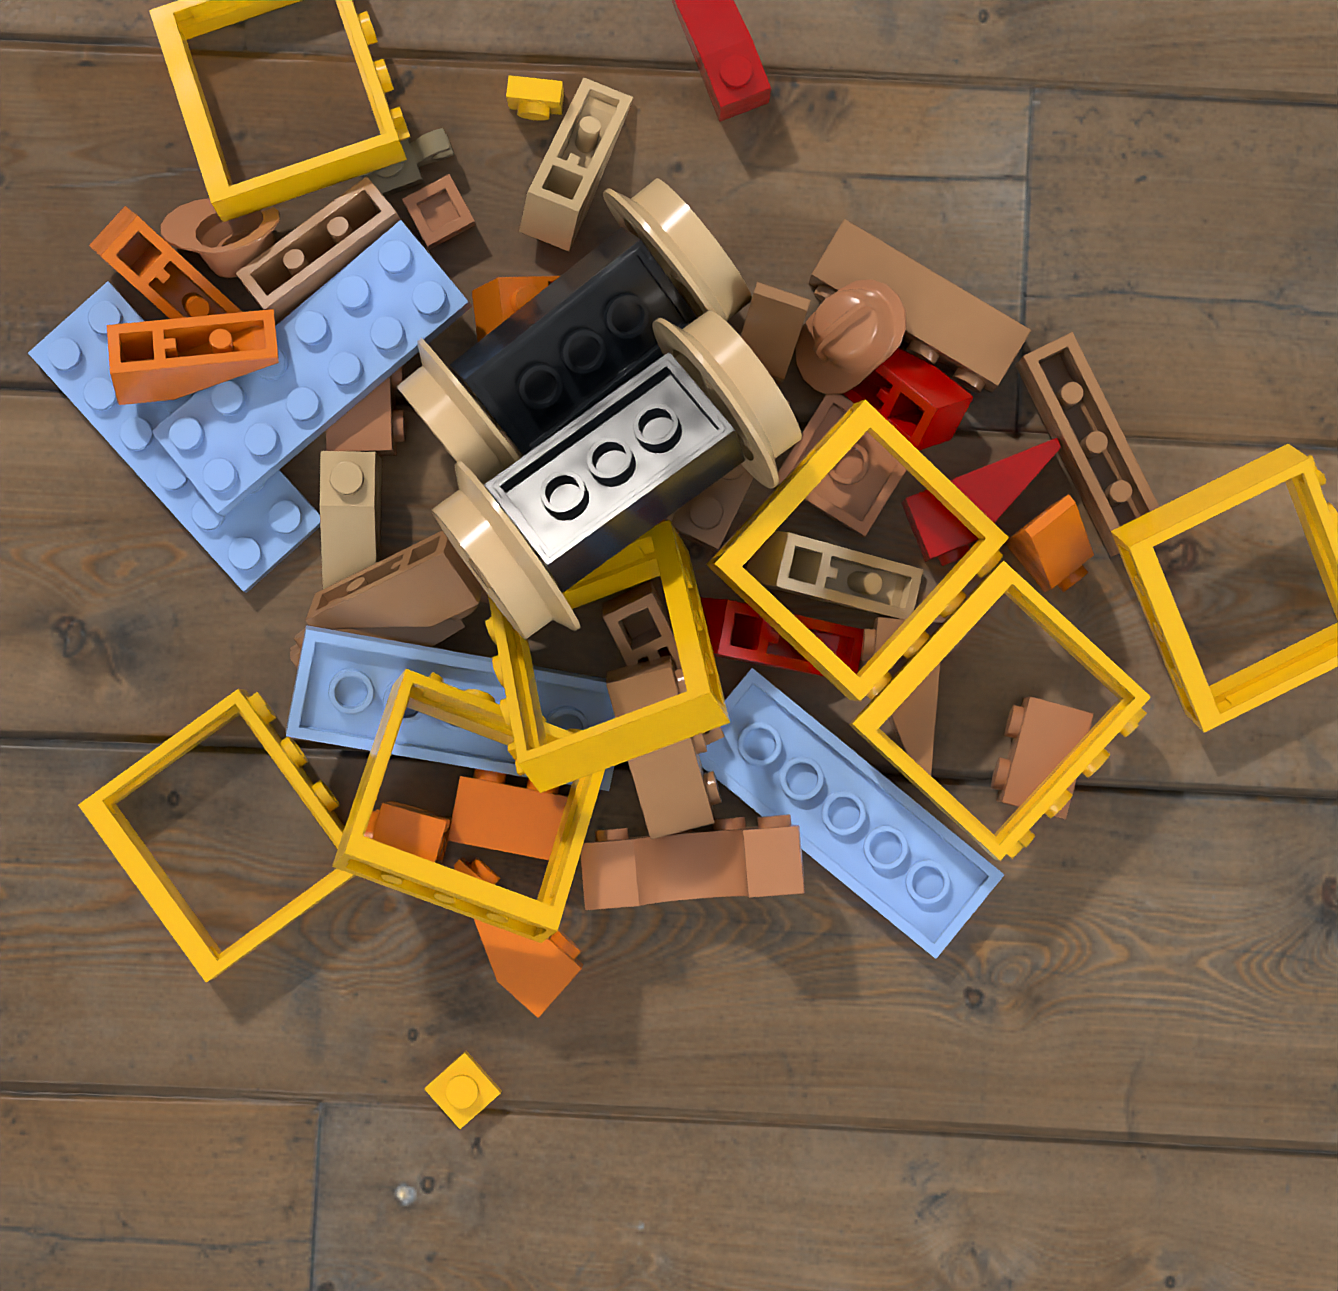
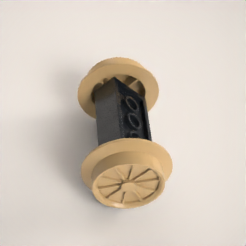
M656 178L631 199L610 188L606 189L603 192L604 200L621 228L450 364L474 395L473 397H471L432 348L422 338L417 341L422 366L396 387L456 462H463L483 485L520 459L500 433L501 431L519 453L525 456L664 356L653 332L652 323L655 320L663 318L683 329L711 310L727 322L751 302V292L726 252L691 208L662 180Z
M709 310L683 329L663 318L655 320L652 323L653 332L664 356L483 485L463 462L458 461L455 464L459 490L431 509V512L472 574L524 640L552 620L573 631L580 629V623L562 593L741 464L765 487L772 489L778 485L779 478L775 458L801 440L800 427L788 402L761 361L741 336L717 313Z

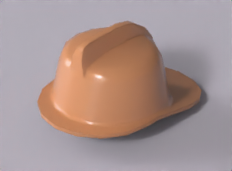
M210 198L194 200L177 207L165 217L161 223V236L169 245L199 253L209 268L219 277H238L236 275L237 271L275 244L273 230L280 221V212L274 206H270L222 222L212 206Z
M868 279L854 281L827 297L803 325L795 347L796 363L803 379L814 390L828 395L846 393L858 386L879 365L887 360L902 342L906 330V310L899 295L887 284Z

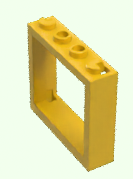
M178 0L149 10L211 204L222 222L407 160L401 141L411 138L400 106L393 109L389 108L385 93L394 90L384 59L373 61L369 45L377 43L378 40L368 11L357 14L353 0L335 1L381 135L234 185L187 40L302 0Z
M863 400L849 408L706 565L849 700L861 701L865 696L870 700L875 698L889 684L893 676L888 671L902 655L909 659L922 648L930 637L925 630L938 615L946 618L961 605L967 596L962 589L976 574L980 578L984 577L999 563L1003 554L998 549L1009 537L867 400ZM867 431L979 540L862 669L855 674L742 566Z
M1286 444L1111 531L1183 710L1204 733L1338 667L1337 622L1209 686L1153 548L1285 482L1338 621V512L1330 502L1326 503L1321 490V486L1326 484V478L1324 473L1317 469L1313 456H1306L1290 444Z
M670 520L654 526L562 594L571 609L661 576L687 689L686 692L547 743L528 638L524 640L488 595L492 617H489L485 623L488 633L498 649V655L492 657V664L497 679L502 687L505 688L506 698L500 700V709L506 725L513 733L514 739L513 743L508 744V752L515 760L517 774L519 776L526 774L539 793L730 723L689 551Z
M1002 561L988 573L964 599L961 605L929 637L922 648L892 677L889 684L863 708L849 725L993 859L1001 861L1006 854L1013 859L1024 847L1026 848L1031 843L1035 834L1029 829L1043 814H1046L1051 819L1067 804L1073 796L1067 788L1081 773L1089 778L1104 764L1110 756V753L1104 748L1118 733L1127 737L1139 726L1138 723L1147 714L1142 707L1151 696L1005 561ZM1005 593L1110 690L1118 700L996 833L993 834L879 727Z
M405 669L392 685L332 867L536 942H544L558 931L605 769L572 782L537 900L364 837L407 707L507 746L514 742L513 733L506 725L502 716L500 704L495 703L493 696L480 690L466 689L463 691L445 684L443 678L434 672L427 677ZM542 715L547 743L582 731L576 728L565 730L547 723L546 718Z
M243 689L235 690L78 804L205 982L219 976L356 876L336 868L227 949L221 951L116 805L231 720L241 715L338 849L345 829L344 824L333 811L340 806L338 800L321 779L314 784L304 771L302 766L308 760L297 743L291 737H286L282 740L270 722L276 719V715L266 700L258 692L250 696L247 690Z

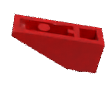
M672 0L719 122L768 104L771 86L752 37L734 0Z
M897 348L887 360L879 365L858 386L846 393H842L853 403L867 400L919 451L951 440L973 399L970 393L936 366L900 348Z
M1055 438L950 481L995 523L1062 447L1058 438ZM928 490L909 496L901 502L925 562L937 557L941 566L962 559L970 550L968 545L979 540Z
M700 597L714 656L824 677L748 604L727 599ZM793 614L855 674L858 673L864 629Z

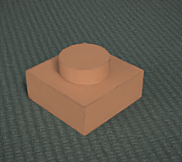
M450 174L402 199L429 250L476 225Z

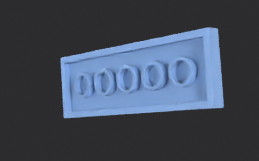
M400 220L276 325L279 363L198 391L151 432L214 511L224 517L419 352L417 341L420 338L427 344L430 343L468 311L472 305Z
M107 281L30 350L28 354L240 589L247 593L320 527V514L280 469L224 517L214 511L151 432L197 392L175 400L126 405L118 404L110 375L107 325L144 322L145 320L118 290Z
M306 625L286 736L371 751L392 685L405 669L427 677L434 672L443 678L445 684L463 691L466 689H476L490 694L495 698V703L500 704L501 699L506 698L505 688L502 687L497 679L492 658ZM533 665L541 712L546 718L547 723L565 730L569 728L584 730L615 718L606 687V678ZM408 707L406 708L391 754L519 776L516 771L515 760L508 752L507 745ZM614 766L605 769L599 790L609 791Z
M751 668L725 700L730 723L721 726L725 737L708 744L707 752L699 754L702 767L707 772L714 771L718 781L762 817L791 814V825L800 826L801 849L936 959L998 884L1004 874L761 674Z

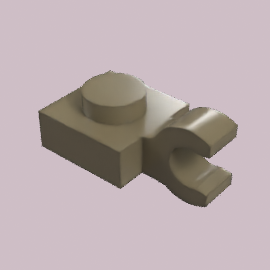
M443 128L428 132L411 143L409 138L401 141L407 160L364 174V178L367 176L384 197L425 183L419 167L454 155L448 135L445 134Z

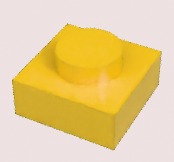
M508 75L506 93L508 107L512 110H518L517 115L519 117L530 120H548L550 114L562 115L564 102L563 82Z
M467 1050L424 1088L459 1129L464 1127L502 1092Z

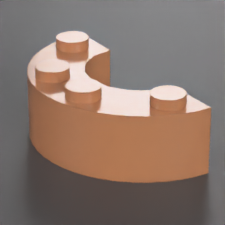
M791 814L757 817L758 826L746 827L745 817L715 819V823H713L714 830L693 831V829L652 840L649 835L629 837L628 828L596 830V841L583 843L580 853L585 910L634 907L699 898L747 896L751 898L805 893L800 826L791 825Z

